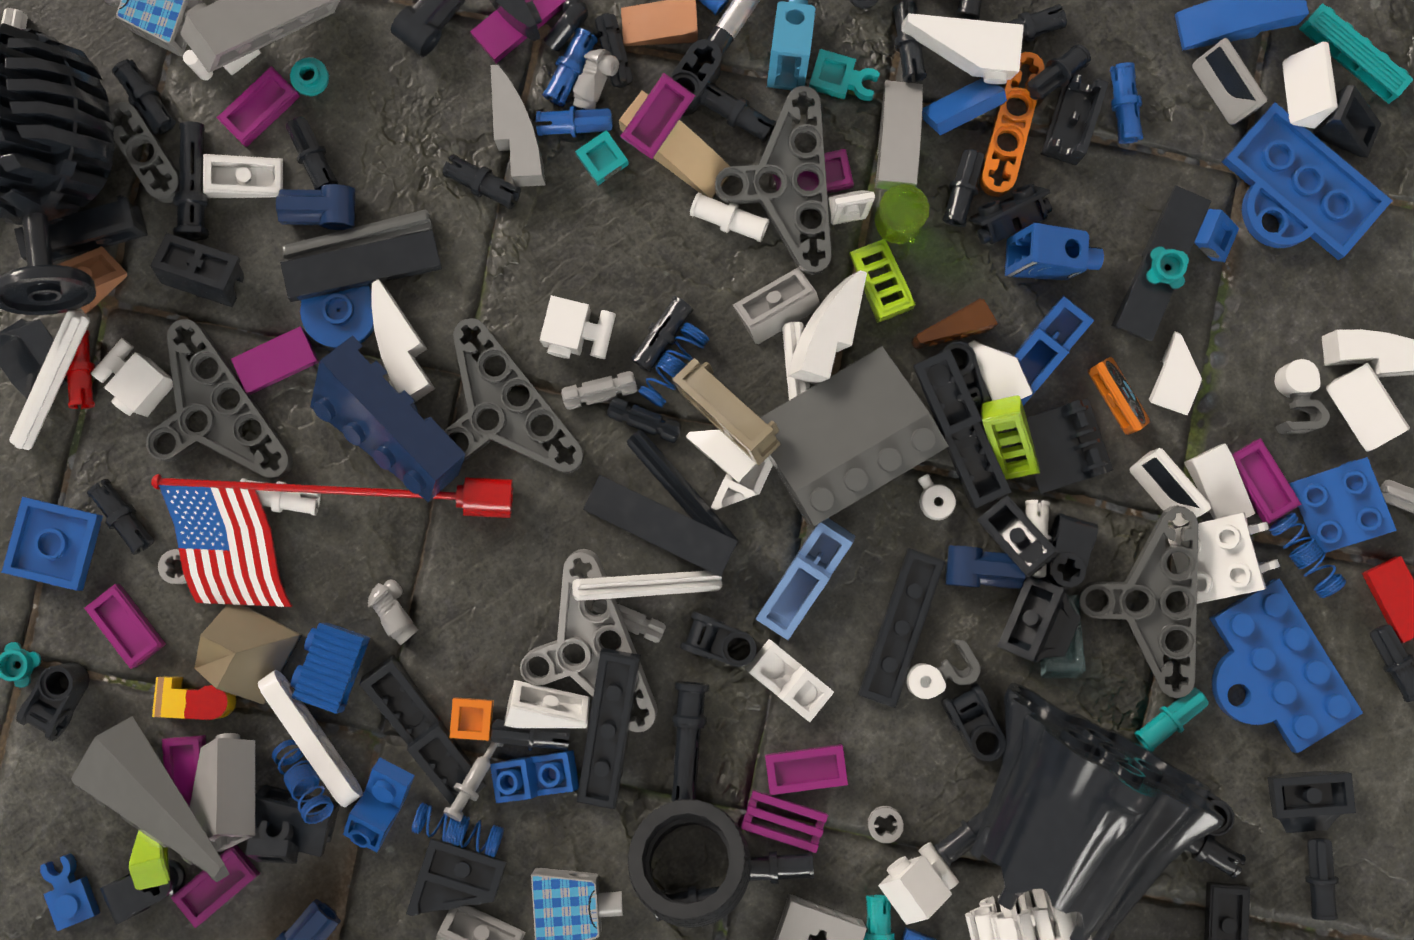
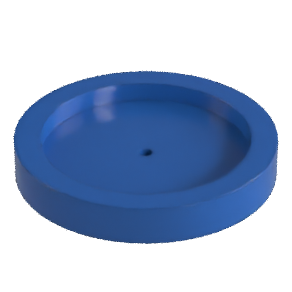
M363 286L302 300L300 315L305 330L315 341L332 349L337 348L352 335L360 344L363 343L374 331L371 306L372 289L369 286Z

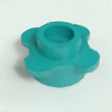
M1154 248L1150 253L1152 265L1151 269L1146 273L1147 280L1152 284L1159 282L1169 284L1173 289L1183 286L1185 283L1183 275L1189 263L1187 254L1175 249ZM1166 264L1170 265V271L1165 270L1164 266Z
M18 642L8 643L4 648L5 652L0 655V678L6 681H14L15 686L18 688L27 687L31 683L30 676L34 668L41 664V656L38 652H28L22 649ZM17 661L21 663V666L18 669L15 667V663Z

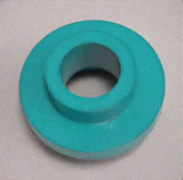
M311 57L303 58L292 67L290 80L293 87L300 94L315 96L322 93L327 87L329 72L320 60ZM312 70L315 72L311 80H303V75L307 71Z

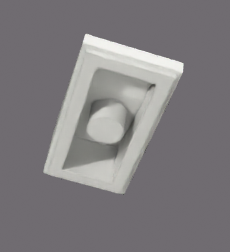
M203 154V193L207 195V198L276 197L279 194V189H283V159Z
M859 190L827 196L830 224L834 225L866 219L875 199L874 192Z
M1226 443L1184 462L1198 491L1210 503L1211 509L1209 512L1213 519L1245 512L1246 518L1255 514L1234 458Z
M514 680L508 700L504 726L513 728H587L590 697Z

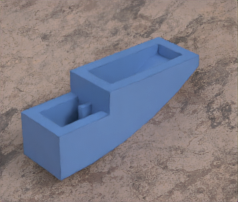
M829 518L817 524L757 615L756 620L786 640H789L853 544L855 535Z

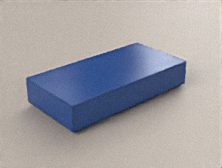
M981 78L922 108L923 120L939 135H943L1004 104L1007 101L1005 90L999 85L985 83L984 78Z

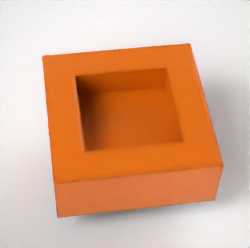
M453 698L449 738L491 740L494 700Z

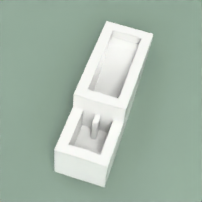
M860 270L845 278L827 295L815 310L804 328L793 353L788 377L811 384H818L830 379L835 353L852 346L867 272Z
M378 279L372 283L371 306L374 332L380 355L397 392L401 393L405 390L416 402L435 389L415 359L416 356L427 350V348L387 287Z
M1363 329L1335 330L1322 336L1325 366L1364 365L1369 363L1378 378L1414 375V339L1387 332Z

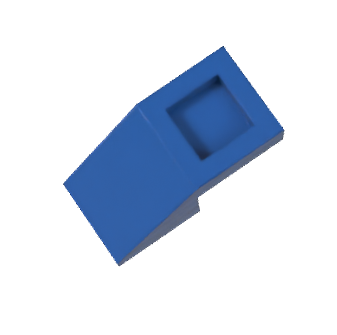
M379 758L372 768L364 793L349 813L343 835L350 838L357 846L367 847L377 853L408 796L415 775Z

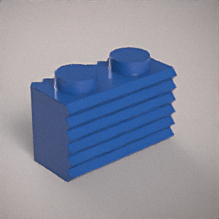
M327 622L319 623L317 629L312 628L304 644V650L309 651L303 666H297L291 679L290 686L295 688L292 698L336 714L344 712L370 637Z

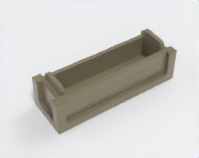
M695 358L692 359L672 379L680 394L759 466L781 445L775 436L779 432L777 424L774 421L766 424L712 375L714 371L708 362L701 365Z

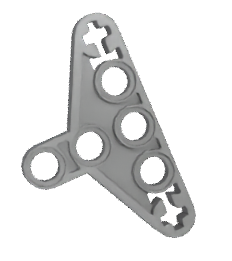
M580 549L573 552L564 563L557 640L530 650L521 661L520 672L526 682L535 686L545 685L571 676L593 697L600 651L604 648L600 640L601 634L609 630L615 631L619 634L622 641L621 647L617 651L637 653L615 598L605 599L607 601V610L603 614L598 615L588 610L586 600L577 601L574 599L573 581L585 579L582 572L575 573L573 567L578 564L577 558H581L583 563L590 562L592 568L587 572L588 578L607 577L597 554L588 549ZM579 644L585 651V660L581 663H572L567 660L564 652L567 645ZM543 657L549 664V673L545 676L533 674L529 669L531 658ZM640 663L635 692L641 689L642 693H638L635 699L639 708H647L648 712L644 717V721H641L638 716L631 717L629 730L634 732H644L653 725L658 712L656 701Z

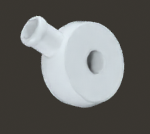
M929 474L919 478L918 482H920L924 489L919 500L920 508L924 515L932 520L948 518L956 506V499L952 490L945 485L934 484ZM935 498H939L941 500L940 506H936L934 504Z

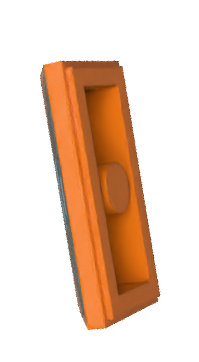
M1112 357L1088 369V374L1125 434L1129 435L1137 432L1150 423V418Z

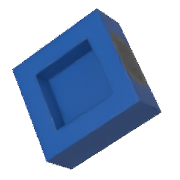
M1208 209L1194 243L1212 261L1225 262L1239 228L1223 210Z

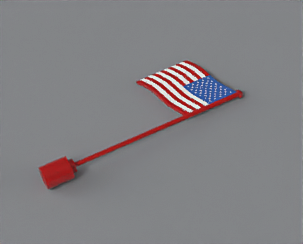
M156 474L151 480L152 486L155 489L161 490L174 523L183 575L190 593L196 603L292 607L279 576L271 527L257 490L422 498L419 494L412 493L410 490L173 479L162 478L161 474ZM465 477L464 485H457L456 492L440 491L433 499L456 500V508H463V516L511 518L513 479Z

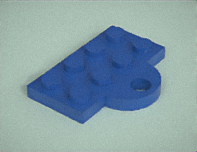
M1276 102L1265 111L1222 161L1225 166L1250 186L1242 203V217L1247 230L1257 241L1273 248H1289L1311 237L1333 257L1340 260L1346 256L1393 201L1307 128L1292 125L1289 121L1288 112ZM1264 214H1271L1276 217L1279 223L1277 232L1272 233L1264 229L1262 225Z
M1276 578L1265 584L1266 589L1249 593L1209 618L1229 650L1219 660L1214 669L1212 692L1216 703L1227 716L1236 721L1251 725H1263L1274 722L1291 752L1299 753L1363 714V711L1280 578ZM1235 684L1241 685L1245 690V700L1238 706H1233L1228 700V691Z

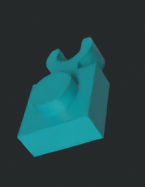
M820 49L809 87L817 92L845 99L848 89L854 91L859 99L872 101L874 91L865 89L862 82L865 80L877 82L880 73L872 68H865L861 71L853 70L856 59Z

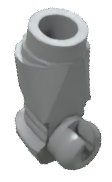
M605 49L589 51L584 55L587 59L586 64L572 89L574 92V106L584 109H595L607 80L606 76H614L617 73L619 61Z
M390 579L384 585L378 583L372 589L368 597V608L373 607L378 614L388 637L391 636L402 645L418 629L399 602L396 601L403 593L401 586L395 580Z

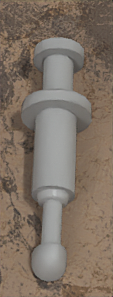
M491 741L484 756L476 759L463 783L455 784L453 788L458 792V795L451 807L444 809L443 812L447 816L459 822L462 820V810L468 800L477 801L479 797L476 790L491 766L489 759L497 746L502 747L504 744Z

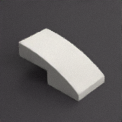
M768 639L745 668L747 672L809 722L812 721L834 693V691L770 639Z

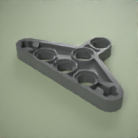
M799 86L790 91L759 165L724 168L716 177L715 193L720 201L726 204L730 202L736 204L760 203L796 265L807 275L820 274L827 268L831 261V241L821 101L814 89L809 86ZM799 97H805L806 103H812L813 106L808 107L806 121L807 123L814 121L815 126L802 124L794 129L792 128V122L799 124L801 120L800 109L793 107V104L797 103ZM807 133L813 136L816 141V147L812 152L802 153L795 147L794 141L799 134ZM804 171L815 173L819 180L818 187L812 191L801 189L797 182L798 175ZM771 173L780 179L781 187L777 192L766 193L760 188L759 180L764 174ZM727 176L738 177L743 184L742 191L735 196L725 194L721 188V182ZM806 209L818 211L821 216L820 226L815 229L804 227L800 221L801 212ZM800 234L810 238L820 234L823 235V240L816 239L815 241L816 253L823 254L824 257L818 261L816 267L811 266L810 260L803 259V255L809 252L810 243L809 239L801 243Z
M474 318L460 321L454 329L453 337L468 412L444 432L449 437L456 433H463L467 436L469 446L464 452L466 454L464 461L471 458L491 441H494L559 472L573 473L577 471L584 460V451L580 444L486 326ZM468 328L474 332L479 329L481 330L477 337L485 348L490 343L494 345L493 348L483 351L477 362L472 355H478L480 352L471 342L463 344V341L467 338L464 332ZM493 356L502 357L506 362L505 371L497 377L489 376L485 371L486 361ZM515 386H524L529 390V400L523 406L516 407L509 402V392ZM486 409L495 410L499 415V423L492 430H483L478 424L479 415ZM540 415H546L552 419L553 429L546 436H537L532 430L533 420ZM561 431L565 434V437L558 439L567 450L572 447L576 449V452L572 455L575 461L571 465L565 461L558 464L557 459L560 457V453L553 445L550 446L549 451L543 447V444L555 440Z
M180 319L174 322L167 332V344L177 413L155 427L148 434L146 448L149 454L162 461H175L202 443L262 476L271 479L285 477L293 466V457L251 395L245 392L241 381L207 332L199 324L188 319ZM184 330L191 333L195 332L191 336V340L202 351L195 353L190 346L179 343L183 340L182 332ZM187 356H192L190 362L188 361ZM214 358L218 364V371L214 377L204 379L199 373L200 364L205 359ZM235 389L240 395V401L235 408L225 410L221 405V396L226 390ZM197 411H203L208 417L206 428L200 432H194L189 426L191 415ZM249 420H257L261 425V434L253 441H247L242 434V428ZM171 433L175 437L176 446L171 453L163 455L157 448L158 439L163 434ZM265 445L270 453L274 455L281 454L282 457L277 461L280 466L279 469L266 468L265 465L268 464L269 458L265 452L258 449L254 455L251 448H259Z
M1179 505L1170 506L1161 514L1125 582H1089L1082 587L1078 596L1080 607L1089 617L1097 619H1126L1158 685L1166 695L1174 698L1184 697L1192 691L1195 684L1198 520L1192 511ZM1177 513H1181L1182 518L1189 521V526L1182 527L1181 540L1184 542L1190 540L1189 547L1179 544L1166 547V539L1176 541L1175 529L1168 526V521L1175 520ZM1174 552H1183L1189 559L1188 567L1182 573H1172L1167 568V559ZM1099 589L1106 592L1108 602L1104 608L1092 610L1087 607L1085 600L1090 591ZM1134 590L1143 591L1148 597L1147 605L1140 611H1132L1126 606V597ZM1174 591H1182L1188 597L1186 608L1180 612L1170 611L1166 606L1168 595ZM1172 630H1181L1187 635V644L1181 650H1170L1165 644L1166 636ZM1164 655L1173 659L1187 657L1186 663L1178 661L1179 673L1186 677L1185 681L1178 683V688H1172L1170 682L1165 680V677L1172 676L1173 663L1171 660L1163 663Z

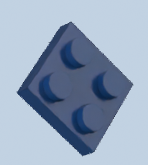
M22 497L1 573L76 591H83L103 515Z

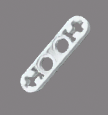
M274 670L259 680L258 687L262 695L334 799L341 806L347 807L360 798L363 792L358 781L305 704L292 698L295 690L290 686L285 676L278 670Z

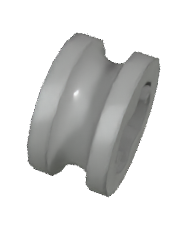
M179 550L167 551L158 562L160 576L170 584H186L187 582L183 574L176 573L175 576L172 574L175 569L174 565L171 564L173 559L181 560Z
M881 806L871 812L868 818V828L875 840L881 843H891L896 841L903 832L904 823L896 809L890 806ZM889 814L896 819V821L892 822L893 826H896L895 830L892 833L884 831L882 834H879L875 830V828L879 827L878 823H874L879 815L883 818L888 817Z

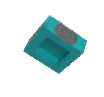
M607 130L575 151L576 156L598 186L629 165L628 159Z

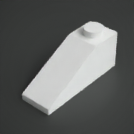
M908 13L902 23V32L912 36L916 41L971 76L983 77L985 83L1005 84L1007 80H1011L1019 72L1024 25Z

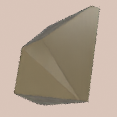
M227 604L200 635L194 669L216 689L265 704L266 699L258 687V681L274 670L282 673L302 634L246 605Z

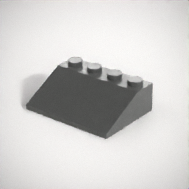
M883 346L831 375L830 379L814 385L760 417L766 424L771 421L777 424L779 432L775 436L781 445L768 457L805 522L812 526H816L949 447L930 412Z

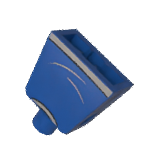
M1033 223L1007 239L1005 276L1068 280L1085 272L1087 269L1099 270L1103 264L1104 251L1101 247L1089 246V234L1087 231Z

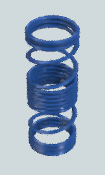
M684 323V326L680 329L685 337H675L676 339L688 341L700 348H704L709 341V337L690 323ZM677 340L675 342L685 355L676 351L666 350L661 360L655 365L658 374L668 384L654 378H646L649 388L641 386L638 390L642 396L661 408L667 402L650 385L648 380L676 390L675 386L660 372L658 367L674 378L687 364L668 352L679 355L689 361L693 359Z
M1296 513L1284 516L1269 528L1273 536H1277L1295 526L1301 525L1302 528L1290 542L1283 546V549L1298 542L1311 539V541L1302 544L1289 554V558H1291L1298 569L1306 568L1322 556L1321 560L1304 574V577L1320 569L1333 567L1332 573L1314 587L1319 598L1329 597L1343 588L1346 580L1341 574L1334 575L1335 565L1329 564L1318 567L1323 562L1326 553L1318 545L1314 537H1304L1296 540L1302 534L1305 526L1304 524L1296 523L1299 518Z
M294 740L284 741L274 749L272 759L278 765L280 774L284 775V782L292 798L298 802V810L304 822L308 824L319 823L330 816L334 805L328 796L322 795L325 788L318 786L320 778L308 760L294 764L286 773L282 771L281 766L290 765L301 759L304 755L303 753L301 754L300 748H294L287 752L281 760L277 759V754L283 748L297 745ZM298 750L293 756L284 759L291 752ZM315 789H322V792L316 797L302 800L305 795ZM301 802H306L301 809ZM327 804L326 807L318 812L308 813L317 805Z
M423 802L420 804L413 821L412 832L419 834L427 820L426 834L430 838L435 835L444 820L442 841L451 843V845L454 844V846L457 845V847L460 845L461 848H464L469 844L478 828L476 838L477 852L481 853L485 849V855L496 856L504 832L503 827L493 825L487 841L482 849L479 850L481 820L477 822L467 842L462 845L470 817L463 815L460 822L451 818L446 831L448 816L444 813L436 829L429 835L432 805L428 807L427 803Z

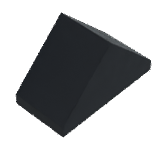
M1347 85L1336 94L1338 108L1314 129L1313 134L1326 143L1359 157L1368 158L1381 127V122L1356 86Z

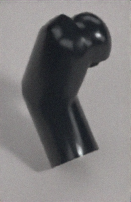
M566 0L562 8L564 14L544 39L545 43L557 52L561 50L576 29L588 17L587 6L580 0Z

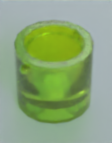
M908 184L893 186L884 193L875 212L874 220L877 232L883 239L896 244L913 243L915 241V237L919 234L929 216L930 206L925 194L919 188Z

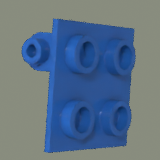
M1368 457L1341 464L1339 467L1289 483L1302 504L1298 507L1310 537H1314L1325 553L1397 531Z

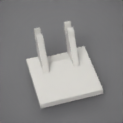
M1245 512L1198 523L1197 604L1266 589L1262 573L1278 568L1280 565L1278 559L1258 563L1250 535L1268 530L1267 522L1248 526ZM1182 527L1176 528V541L1168 539L1169 544L1189 547L1190 540L1185 542L1181 540ZM1174 552L1172 555L1177 573H1182L1187 569L1189 559L1183 552ZM1183 592V595H1184V598H1185V602H1186V605H1187V604H1188V597H1187V595Z

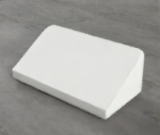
M1321 42L1289 56L1282 62L1289 121L1292 125L1315 129L1338 108L1328 42Z
M1369 363L1342 375L1326 386L1329 395L1366 452L1381 446L1410 429Z

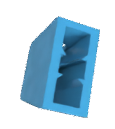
M786 0L785 2L777 3L767 87L793 90L796 87L805 86L816 10L813 5H808V0Z

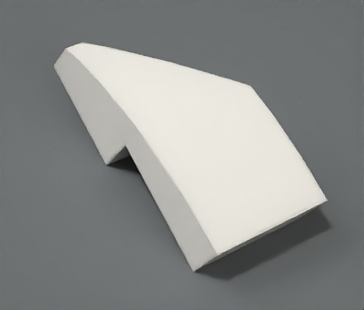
M1174 331L1162 358L1164 365L1149 397V401L1164 408L1188 415L1202 378L1182 335Z
M977 341L968 343L975 352L981 376L992 401L1016 395L1023 399L1033 394L1017 357Z
M720 430L689 432L686 435V438L709 459L713 460L737 483L756 465Z
M769 457L759 466L756 464L739 483L726 474L711 508L717 510L760 494L773 466Z

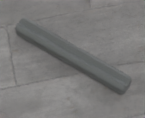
M421 210L285 245L282 250L285 261L432 230V219L427 210Z

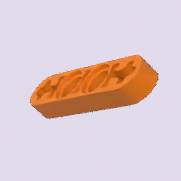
M1033 52L1021 53L1020 69L1023 64L1030 65L1029 71L1034 73L1029 76L1025 87H1018L1022 77L1021 70L1011 80H1007V83L1003 86L1007 101L1011 98H1019L1025 102L1027 109L1024 115L1015 116L1008 111L1007 101L998 106L979 182L982 190L992 197H1000L1007 194L1014 186L1018 176L1037 100L1030 97V92L1026 86L1032 78L1045 69L1043 60ZM1009 133L1013 135L1017 140V148L1011 152L1002 150L997 143V138L1000 134ZM1000 161H1007L1002 171V178L1007 181H1003L1000 186H995L994 178L989 177V175L994 174Z

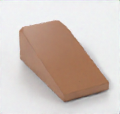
M664 0L621 8L624 46L693 43L698 41L696 0Z

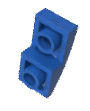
M574 750L492 763L490 766L496 803L532 799L537 796L573 792L579 789Z

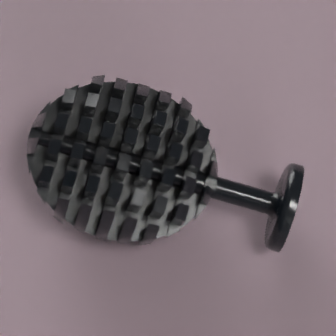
M2 23L0 24V218L5 219L3 222L23 225L27 266L8 271L0 276V309L23 315L64 313L69 310L79 309L92 302L96 297V286L93 278L86 272L69 266L54 265L49 225H54L64 220L62 217L72 215L81 209V206L84 207L99 194L108 180L105 177L108 178L112 169V157L115 146L113 120L108 104L109 100L107 92L100 82L102 77L98 68L87 58L83 51L64 45L54 37L33 29H19Z

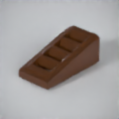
M980 298L918 333L911 343L915 349L925 348L988 332L997 326L998 323L985 300Z

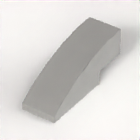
M490 65L493 131L496 146L499 151L510 150L511 178L515 186L546 185L543 159L538 140L524 103L500 66Z
M888 80L884 82L875 188L913 192L917 185L923 84Z

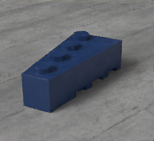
M352 335L320 360L310 408L314 410L321 420L329 422L342 432L351 444L359 446L373 457L374 461L381 468L389 470L399 478L408 490L419 494L429 502L459 475L466 454L431 417L423 419L418 414V409L414 403L415 400L405 390L398 393L386 381L384 376L387 374V371L377 360L370 364L359 352L362 345Z

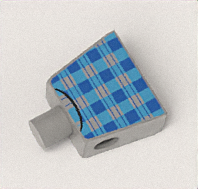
M104 0L106 4L118 7L116 18L128 30L182 57L187 46V42L180 34L186 19L185 15L192 7L202 3V0Z
M535 868L531 874L535 940H593L600 937L602 931L601 917L624 915L622 891L600 893L599 877L596 873Z

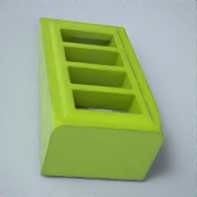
M885 239L849 253L856 272L860 270L867 272L864 292L877 323L908 312L915 307L911 292ZM881 252L883 259L864 265L863 258ZM884 266L887 267V273L872 279L870 278L869 272ZM892 279L894 286L876 291V285ZM895 293L898 294V300L885 305L882 304V298Z
M1016 395L983 403L982 423L1005 479L1040 473V467L1020 396ZM1017 428V430L998 434V431ZM1020 442H1022L1021 445L1012 446V447H1007V448H1002V446H1006V445H1011V444H1015V443H1020ZM1024 455H1026V458H1027V459H1023V460H1019V461H1014V462H1009V463H1006V460H1005V459L1014 458V457H1019V456H1024Z
M138 831L129 861V871L135 889L142 890L168 884L170 880L168 846L166 848L141 831Z

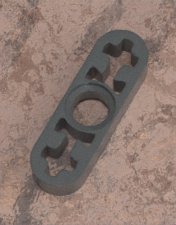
M119 102L110 106V112L113 120L115 142L147 192L160 202H173L175 193L179 192V171L143 115L128 103ZM123 115L129 117L128 122L133 131L137 133L136 135L131 137L130 133L120 126L122 124L120 118ZM142 144H152L154 147L152 158L147 162H138L135 156L137 148ZM158 169L162 175L169 179L168 186L170 189L163 191L159 188L161 182L152 171Z

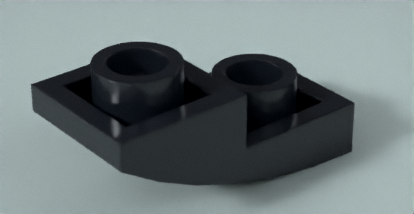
M490 0L499 14L521 34L533 41L541 38L537 24L542 23V19L533 1L526 3L525 0Z

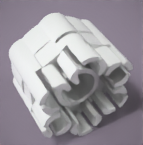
M1033 889L1032 894L1035 907H1032L1030 894L1027 891L1019 896L1017 900L1020 914H1017L1016 905H1014L1012 910L1000 905L1001 912L997 913L995 900L992 896L981 900L979 903L980 907L971 910L970 913H966L965 917L971 940H1071L1070 936L1077 925V912L1066 914L1052 906L1047 891Z

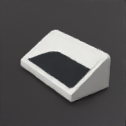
M1158 448L1149 451L1130 467V473L1163 511L1170 506L1179 505L1186 507L1196 517H1199L1211 509L1210 503L1163 449ZM1177 513L1175 520L1172 522L1179 527L1187 524L1189 521L1183 519L1181 513Z

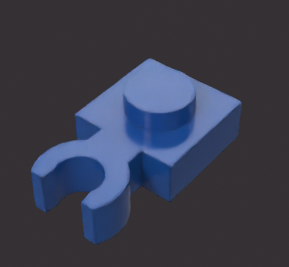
M71 853L60 857L63 865L61 873L54 869L52 861L40 866L42 877L47 882L52 883L54 890L43 895L57 931L100 913L87 876L78 880L75 879L74 873L77 863Z

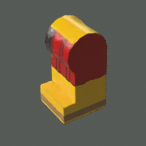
M156 677L152 717L212 720L224 718L235 709L236 695L216 689L213 685L204 686L201 689L182 688L183 677Z

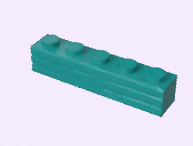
M1323 3L1299 28L1316 44L1328 42L1331 57L1388 104L1398 98L1414 80L1407 70L1396 65L1386 53L1378 50L1368 38L1360 35L1350 23L1342 20L1331 7Z

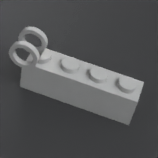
M218 0L210 5L200 3L186 13V19L180 34L207 72L210 73L333 14L340 0Z

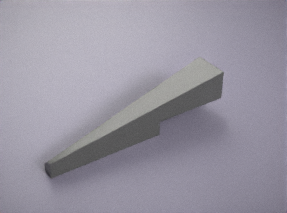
M132 716L95 736L71 778L76 789L79 791L84 790L93 796L97 803L103 807L108 806L120 814L124 821L166 848L168 846L180 854L183 860L190 865L195 864L207 872L214 881L218 882L230 875L224 862L134 717Z

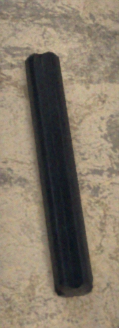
M642 430L635 432L627 440V445L693 520L738 541Z

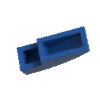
M1210 0L1178 11L1175 14L1183 51L1216 45L1224 38H1227L1230 42L1254 38L1262 31L1295 26L1309 14L1306 0Z
M1062 295L1013 355L1018 358L1033 394L1094 322L1090 315L1065 295ZM1032 395L1021 399L1023 406L1032 397Z

